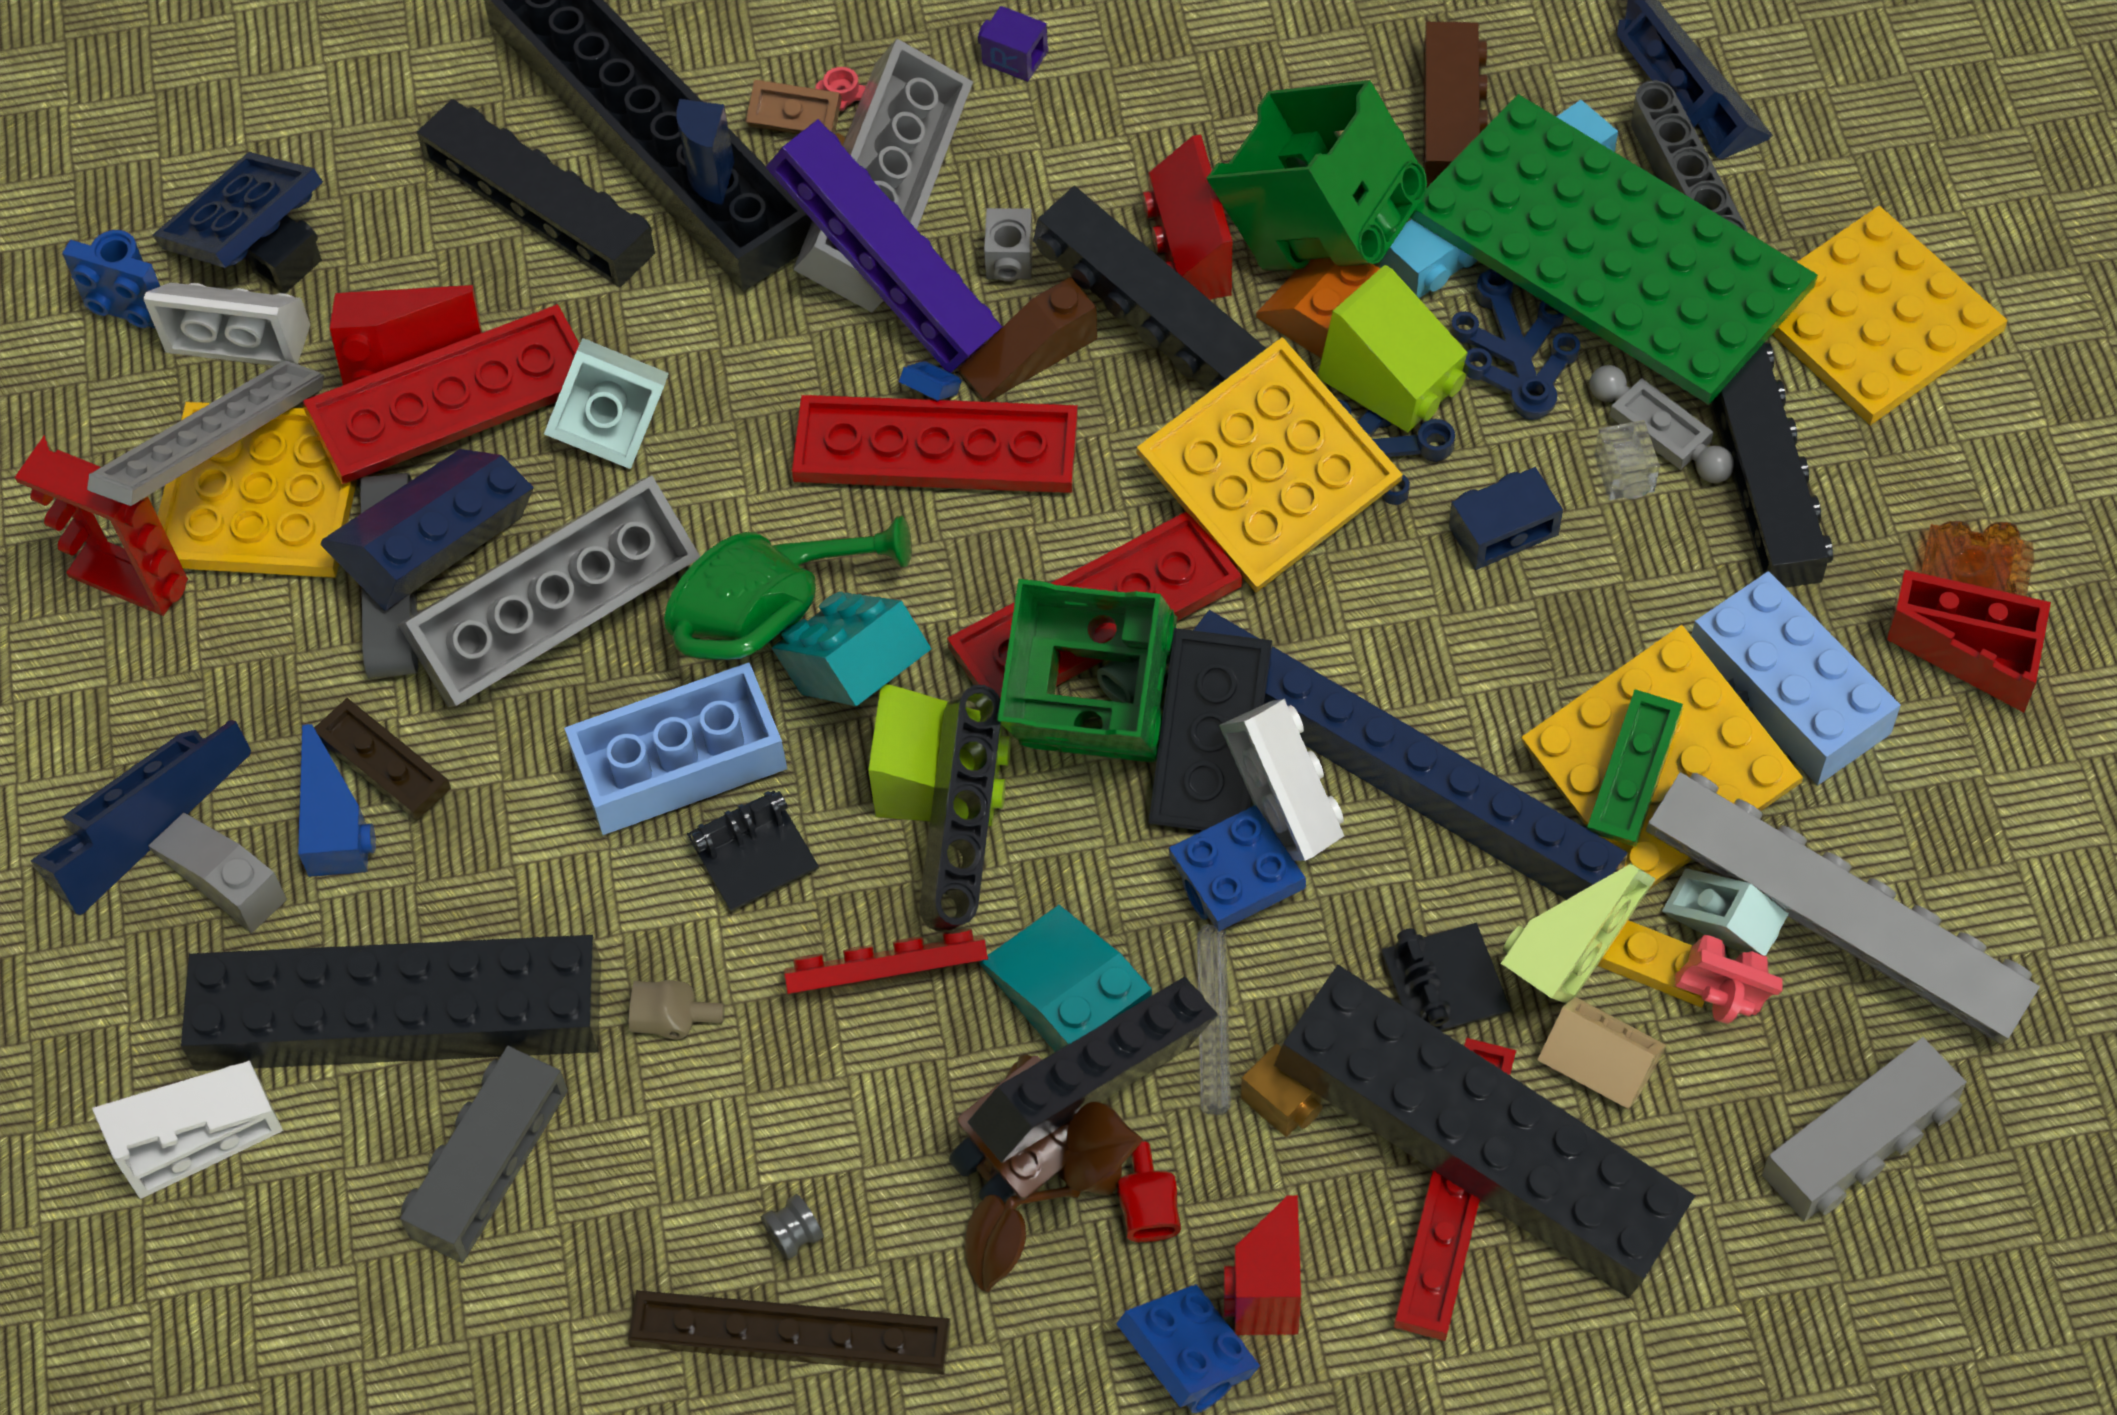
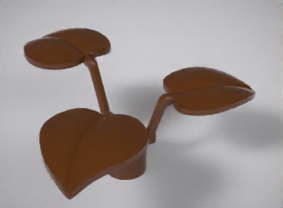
M1021 1055L1018 1061L1012 1065L1006 1078L1033 1056ZM1097 1101L1089 1102L1080 1108L1070 1122L1067 1131L1069 1149L1064 1152V1157L1067 1161L1065 1167L1059 1171L1060 1178L1066 1183L1065 1187L1037 1191L1024 1200L1014 1195L1009 1197L1006 1203L999 1196L988 1195L975 1208L966 1230L965 1254L970 1273L982 1291L990 1293L992 1287L1011 1272L1023 1252L1026 1241V1226L1022 1214L1015 1210L1019 1205L1066 1196L1078 1198L1080 1192H1091L1107 1196L1116 1190L1117 1182L1122 1175L1121 1165L1135 1151L1143 1139L1128 1127L1109 1105Z

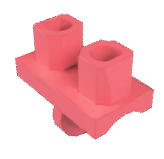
M1704 935L1691 947L1689 961L1675 974V986L1702 996L1704 1001L1712 1003L1714 1019L1721 1023L1729 1024L1737 1017L1738 1013L1748 1017L1758 1014L1769 997L1779 995L1782 992V978L1769 974L1767 956L1750 951L1742 952L1735 960H1731L1725 957L1723 940L1710 935Z

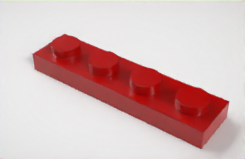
M972 928L945 932L942 934L943 941L923 944L922 937L897 940L893 942L894 950L874 953L873 946L867 945L843 950L844 958L824 961L823 954L797 957L793 959L794 967L785 968L784 970L787 993L988 960L983 934L973 936Z

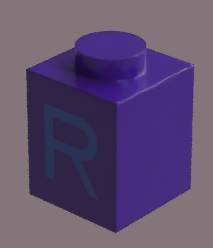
M1000 6L992 19H987L982 24L978 34V44L981 45L982 64L1029 82L1048 53L1047 23Z

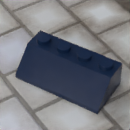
M459 449L323 538L320 545L386 611L521 519L534 487L502 455Z

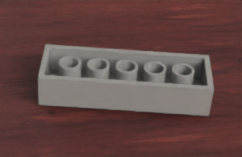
M896 38L874 65L843 147L860 166L868 171L871 179L890 200L899 206L902 214L917 230L973 81ZM812 221L793 270L864 309L873 312L884 300Z
M651 475L640 479L397 625L448 707L457 706L693 563L700 555Z

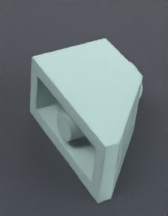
M1685 868L1662 910L1669 917L1704 935H1710L1723 940V944L1731 949L1742 952L1753 951L1764 956L1767 955L1771 945L1776 941L1779 931L1789 914L1751 883Z

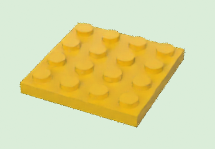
M1879 205L1797 261L1818 275L1815 287L1772 335L1871 426L2005 330L2008 320Z
M1283 337L1137 446L1136 454L1184 510L1221 547L1255 593L1401 482L1403 477L1399 469Z
M186 402L181 420L210 403ZM291 408L166 484L158 518L183 569L336 578L339 563L320 544L323 538L348 523L357 479L343 485L341 484L304 408Z
M1682 624L1521 737L1522 743L1587 827L1634 690L1636 689L1683 704V711L1637 846L1634 847L1602 837L1628 852L1625 866L1633 864L1656 879L1649 890L1693 860L1646 832L1649 821L1680 772L1688 777L1692 773L1700 774L1719 787L1716 792L1718 795L1733 804L1736 799H1741L1760 811L1767 808L1803 781L1802 775Z

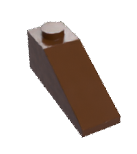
M1069 277L1032 298L959 368V375L982 402H990L1097 340V308L1075 281Z

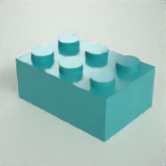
M842 591L826 598L819 605L821 611L808 621L806 619L799 620L794 625L785 629L781 634L783 639L772 647V650L801 695L851 706L859 705L932 649L901 600L844 593Z

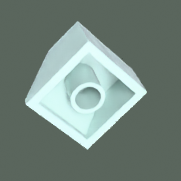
M582 338L544 434L631 469L669 373Z

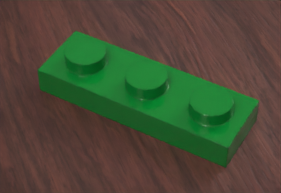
M1634 690L1587 826L1588 830L1608 839L1634 847L1637 846L1683 711L1682 703Z

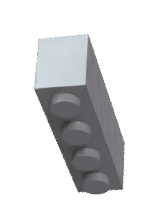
M1922 1037L1768 1156L1762 1176L1804 1222L1818 1211L1823 1215H1827L1846 1198L1845 1190L1857 1180L1862 1185H1865L1874 1179L1885 1167L1884 1159L1895 1151L1900 1155L1910 1151L1923 1138L1924 1133L1922 1130L1933 1121L1940 1126L1951 1119L1962 1106L1958 1100L1967 1082Z

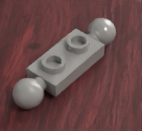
M1604 365L1593 372L1590 378V390L1600 401H1616L1611 405L1610 417L1680 470L1693 459L1696 462L1698 474L1707 482L1720 483L1730 477L1734 469V459L1731 453L1721 446L1707 447L1712 441L1713 431L1643 378L1629 388L1625 374L1616 366Z

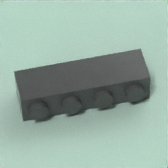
M509 1046L506 1047L499 1060L494 1059L488 1065L482 1078V1088L473 1102H467L461 1108L455 1122L454 1133L446 1145L442 1144L435 1150L429 1162V1173L419 1189L414 1188L409 1192L403 1202L400 1220L410 1239L462 1264L464 1263L567 1094L568 1089L561 1070Z

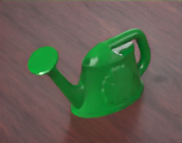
M897 516L888 529L882 533L875 534V536L771 545L766 537L757 532H743L732 535L707 550L681 577L666 606L664 616L665 628L672 636L676 649L687 657L731 660L749 656L765 646L781 631L797 623L813 603L816 592L815 576L812 572L800 568V565L825 558L877 553L878 555L891 557L902 568L908 567L912 555V541L908 523L903 516ZM699 638L725 639V640H702V639H699Z

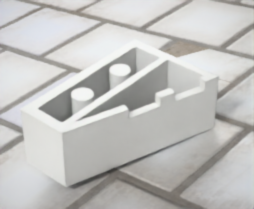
M250 1061L231 1065L214 1072L92 1108L115 1162L140 1199L283 1131L265 1089Z

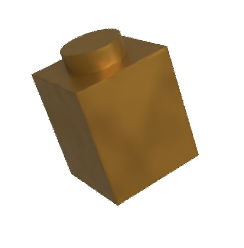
M1276 1043L1241 1078V1099L1287 1138L1298 1126L1302 1129L1309 1126L1319 1115L1322 1104L1321 1096L1274 1066L1281 1049Z

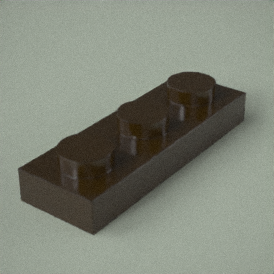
M346 698L314 727L326 748L415 821L421 818L451 789L450 783L444 775L349 698Z

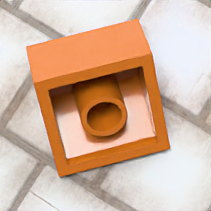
M1331 258L1311 259L1304 268L1297 269L1256 312V318L1322 359L1333 310L1380 268L1374 264L1338 266Z

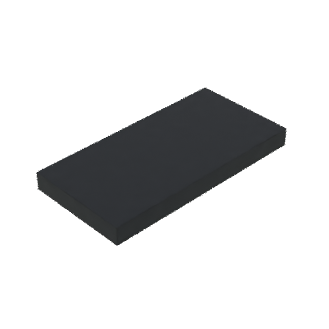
M1174 628L1149 824L1204 831L1251 807V796L1219 725L1265 704L1272 640Z

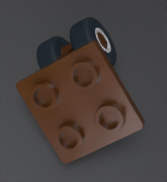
M1033 1056L997 1086L1040 1062L1041 1058ZM996 1086L958 1117L957 1123L968 1137L954 1149L949 1157V1161L961 1176L967 1177L978 1171L987 1183L979 1192L981 1200L988 1195H996L1006 1203L1007 1199L1014 1195H1017L1022 1200L1028 1198L1065 1167L1067 1159L1064 1157V1152L1069 1149L1067 1131L1071 1121L1001 1163L967 1123L997 1088Z

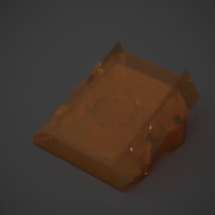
M1948 521L1940 526L1931 524L1921 573L2027 597L2032 566H2034L2033 542L2022 540L2017 526L2011 522H1995L1989 525L1983 533L1971 531L1969 526L1962 521Z

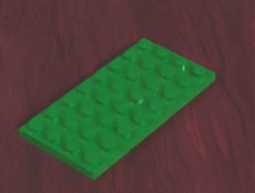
M1519 94L1426 188L1424 197L1410 216L1412 220L1708 405L1815 287L1818 276L1813 271Z

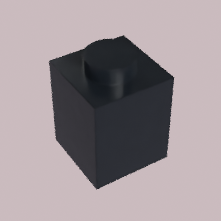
M287 215L280 220V226L273 233L260 237L247 249V258L253 273L284 294L322 261L316 244L318 237L315 231L302 220L296 222Z

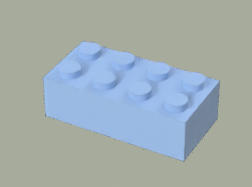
M1769 571L1695 620L1692 638L1726 681L1734 679L1735 692L1748 691V706L1753 708L1754 716L1772 739L1817 786L1892 733L1901 705Z
M749 662L564 727L573 759L602 835L787 769L781 737Z

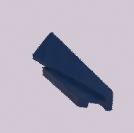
M1627 0L1625 19H1619L1617 36L1652 81H1662L1671 86L1693 127L1699 124L1717 158H1727L1765 142L1773 136L1770 130L1659 0Z
M234 720L227 721L225 725L206 738H202L196 730L178 734L62 816L70 832L73 834L30 861L74 913L78 915L84 914L150 851L148 845L183 813L189 814L250 756L251 749L237 722Z

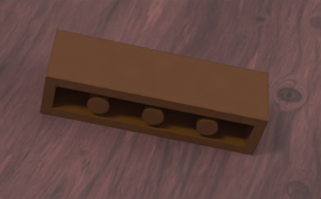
M1426 21L1423 49V169L1426 174L1427 187L1488 125V110L1479 109V102H1486L1487 75H1479V67H1486L1487 41L1479 40V22Z

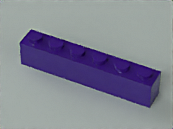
M819 119L785 144L768 163L766 169L947 372L952 373L1002 328L1000 323L994 318L991 310L977 299L963 283L960 275L946 264L933 249L930 241L916 230L902 214L899 206L885 195L871 179L868 171L854 160L841 145L838 137L829 131Z

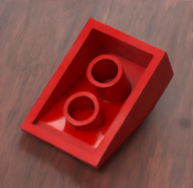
M473 285L335 293L329 328L343 385L482 333Z

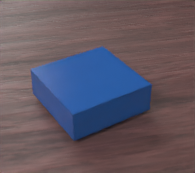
M923 361L904 367L899 382L939 401L957 395L962 380L952 373Z

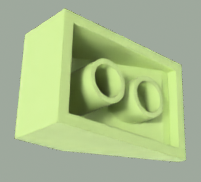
M1633 864L1623 867L1533 918L1525 928L1519 925L1504 944L1503 951L1507 955L1501 964L1550 998L1567 1004L1577 996L1656 879Z

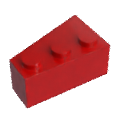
M1904 570L1893 606L1887 640L2024 713L2037 681L2051 602Z

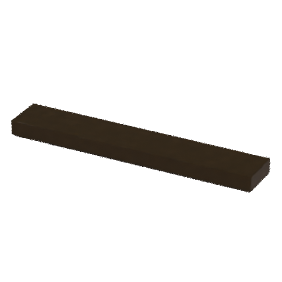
M636 1290L628 1342L630 1347L945 1375L951 1322L950 1318Z

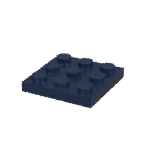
M248 152L152 236L164 250L226 268L240 262L247 255V249L260 237L273 233L280 226V220L292 209L305 205L312 198V192L323 181L314 168Z

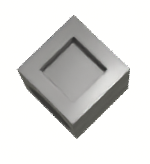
M986 208L984 246L986 279H1000L1003 281L1031 279L1033 252L1032 209Z

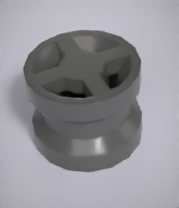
M798 1194L787 1199L786 1206L778 1212L770 1210L760 1216L767 1233L786 1260L797 1255L799 1247L806 1242L816 1243L824 1238L816 1218Z

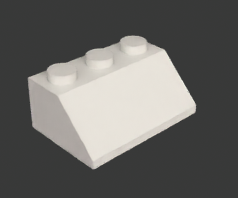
M170 282L147 291L144 296V302L166 353L270 366H275L284 360L298 364L311 325L302 299L284 293L272 295L250 292L241 288L230 290L207 287L199 283L179 284Z
M1285 699L1270 701L1219 725L1254 805L1258 807L1294 861H1306L1344 837L1340 824L1344 822L1342 811L1336 800L1332 796L1327 797L1320 781L1324 777L1322 766L1313 751L1307 752L1300 733L1304 731L1303 723L1292 705L1287 706Z

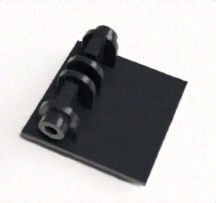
M767 791L764 793V796L746 805L741 804L732 812L728 810L724 812L723 816L705 825L700 824L697 826V829L687 833L690 842L730 912L819 869V865L787 813L786 809H788V806L780 791Z
M1477 922L1426 937L1417 934L1414 928L1405 929L1397 934L1398 942L1396 945L1381 949L1401 1005L1440 1031L1511 1012Z

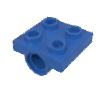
M110 230L100 234L91 246L70 240L62 255L85 307L97 315L106 316L109 314L140 328H146L147 326L155 328L144 302V296L147 291L160 287L152 264L143 261L133 236L126 231Z
M1256 805L1169 847L1170 859L1182 876L1185 892L1193 908L1203 920L1209 918L1218 932L1306 888L1305 876Z
M1197 1284L1126 1310L1116 1323L1178 1406L1183 1407L1186 1405L1193 1414L1200 1413L1211 1407L1233 1385L1250 1379L1260 1367L1259 1363L1245 1347L1243 1341L1234 1333Z

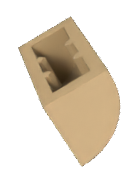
M1574 997L1562 1007L1537 1060L1629 1109L1645 1087L1666 1045Z

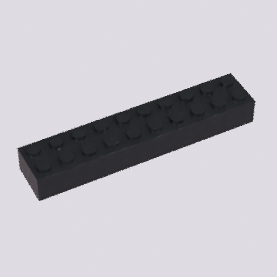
M484 0L490 26L743 292L799 256L812 224V219L766 169V166L730 129L729 135L734 165L723 204L713 203L704 199L692 188L687 175L676 114L680 99L703 101L604 0Z

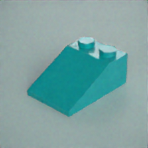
M1061 905L1054 907L988 954V960L980 961L982 968L1054 1052L1152 996V988L1123 955Z

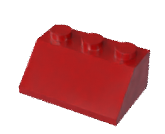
M1199 134L1191 136L1149 172V191L1142 192V201L1146 218H1154L1156 226L1152 227V237L1156 253H1164L1166 263L1211 300L1232 296L1233 240L1222 203L1206 179L1212 169L1202 135Z

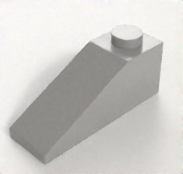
M186 813L180 815L148 845L155 855L251 934L287 900L275 873L237 842Z

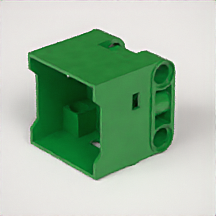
M1371 80L1268 91L1257 106V124L1228 164L1217 163L1206 178L1255 256L1257 264L1265 271L1302 269L1311 259L1331 258L1338 266L1379 263L1424 197L1427 187V179L1423 167L1416 160L1404 139L1403 132L1396 125ZM1336 131H1343L1340 137Z
M1018 579L997 721L1019 741V745L1028 748L1141 762H1157L1163 718L1160 703L1166 662L1170 661L1174 628H1176L1177 616L1174 615L1173 609H1170L1163 596L1157 593L1138 591L1125 593ZM1103 623H1113L1116 625L1115 636L1106 643L1094 642V632L1099 625ZM1058 651L1072 652L1075 657L1133 663L1134 659H1138L1139 667L1133 704L1055 695L1061 655ZM1093 717L1100 718L1103 722L1102 730L1081 726L1085 720Z

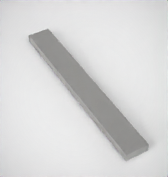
M284 360L89 474L87 490L132 506L322 390L324 375L321 372Z

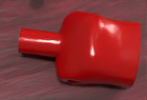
M1141 1142L1131 1154L1134 1173L1121 1177L1117 1182L1118 1198L1125 1218L1127 1238L1134 1242H1153L1169 1239L1178 1235L1181 1231L1177 1208L1176 1178L1171 1172L1154 1170L1150 1143Z

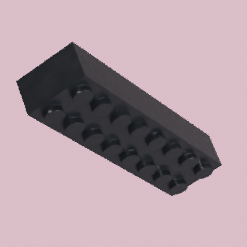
M593 935L190 953L181 1047L195 1071L220 1070L247 1061L251 1062L253 1068L501 1057L507 1046L529 1056L599 1052L601 959Z
M1338 964L1284 1041L1274 1064L1276 1068L1447 1180L1461 1187L1467 1193L1476 1196L1481 1202L1628 1298L1645 1279L1696 1196Z

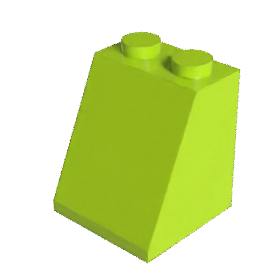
M1384 265L1333 310L1317 377L1408 433L1422 419L1424 421L1430 420L1442 400L1447 396L1454 397L1459 392L1466 379L1463 367L1468 352L1392 268Z
M885 684L880 688L868 769L875 816L877 818L930 822L943 716L948 701ZM966 707L968 716L972 720L979 722L981 718L980 711ZM1000 725L988 826H993L995 808L1003 809L1005 800V779L998 778L1000 765H1009L1011 737L1003 736L1002 725ZM961 749L959 756L962 765L973 771L975 764L972 754L965 749ZM955 797L953 806L956 814L967 820L969 812L966 803L961 798Z

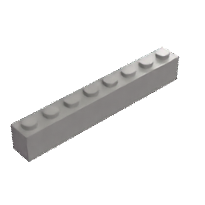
M1681 772L1679 773L1649 821L1646 832L1721 877L1751 883L1789 913L1788 917L1996 1042L2002 1044L2009 1039L2040 987L2030 980L2032 973L2009 959H2005L2003 963H2000L1984 953L1987 947L1981 941L1967 933L1959 932L1955 936L1939 926L1942 920L1931 911L1919 905H1914L1911 910L1894 899L1896 892L1884 883L1870 878L1867 883L1849 873L1852 868L1851 865L1830 852H1825L1823 856L1817 854L1805 846L1807 839L1795 830L1781 825L1778 830L1760 820L1763 813L1753 805L1741 799H1736L1733 804L1718 795L1716 792L1719 787L1706 777L1697 773H1692L1690 777Z

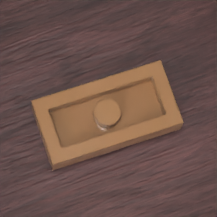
M754 79L746 123L750 127L799 134L819 119L829 131L835 134L842 96L839 92Z

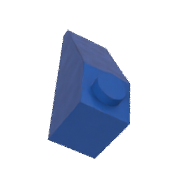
M302 725L298 855L309 877L368 872V853H375L376 850L374 826L372 823L366 824L358 803L313 725Z

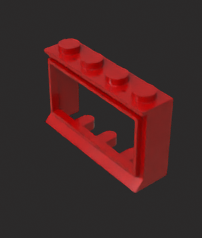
M43 436L14 478L17 483L32 488L30 498L34 502L47 506L53 498H56L45 515V526L61 531L70 518L73 517V520L60 537L57 548L59 551L73 556L84 542L86 544L67 570L68 577L164 616L172 603L177 602L182 597L188 577L149 497L147 496L134 505L129 506L88 491L89 474L101 467L58 449L56 452H53L46 437ZM94 514L111 521L124 548L108 542Z

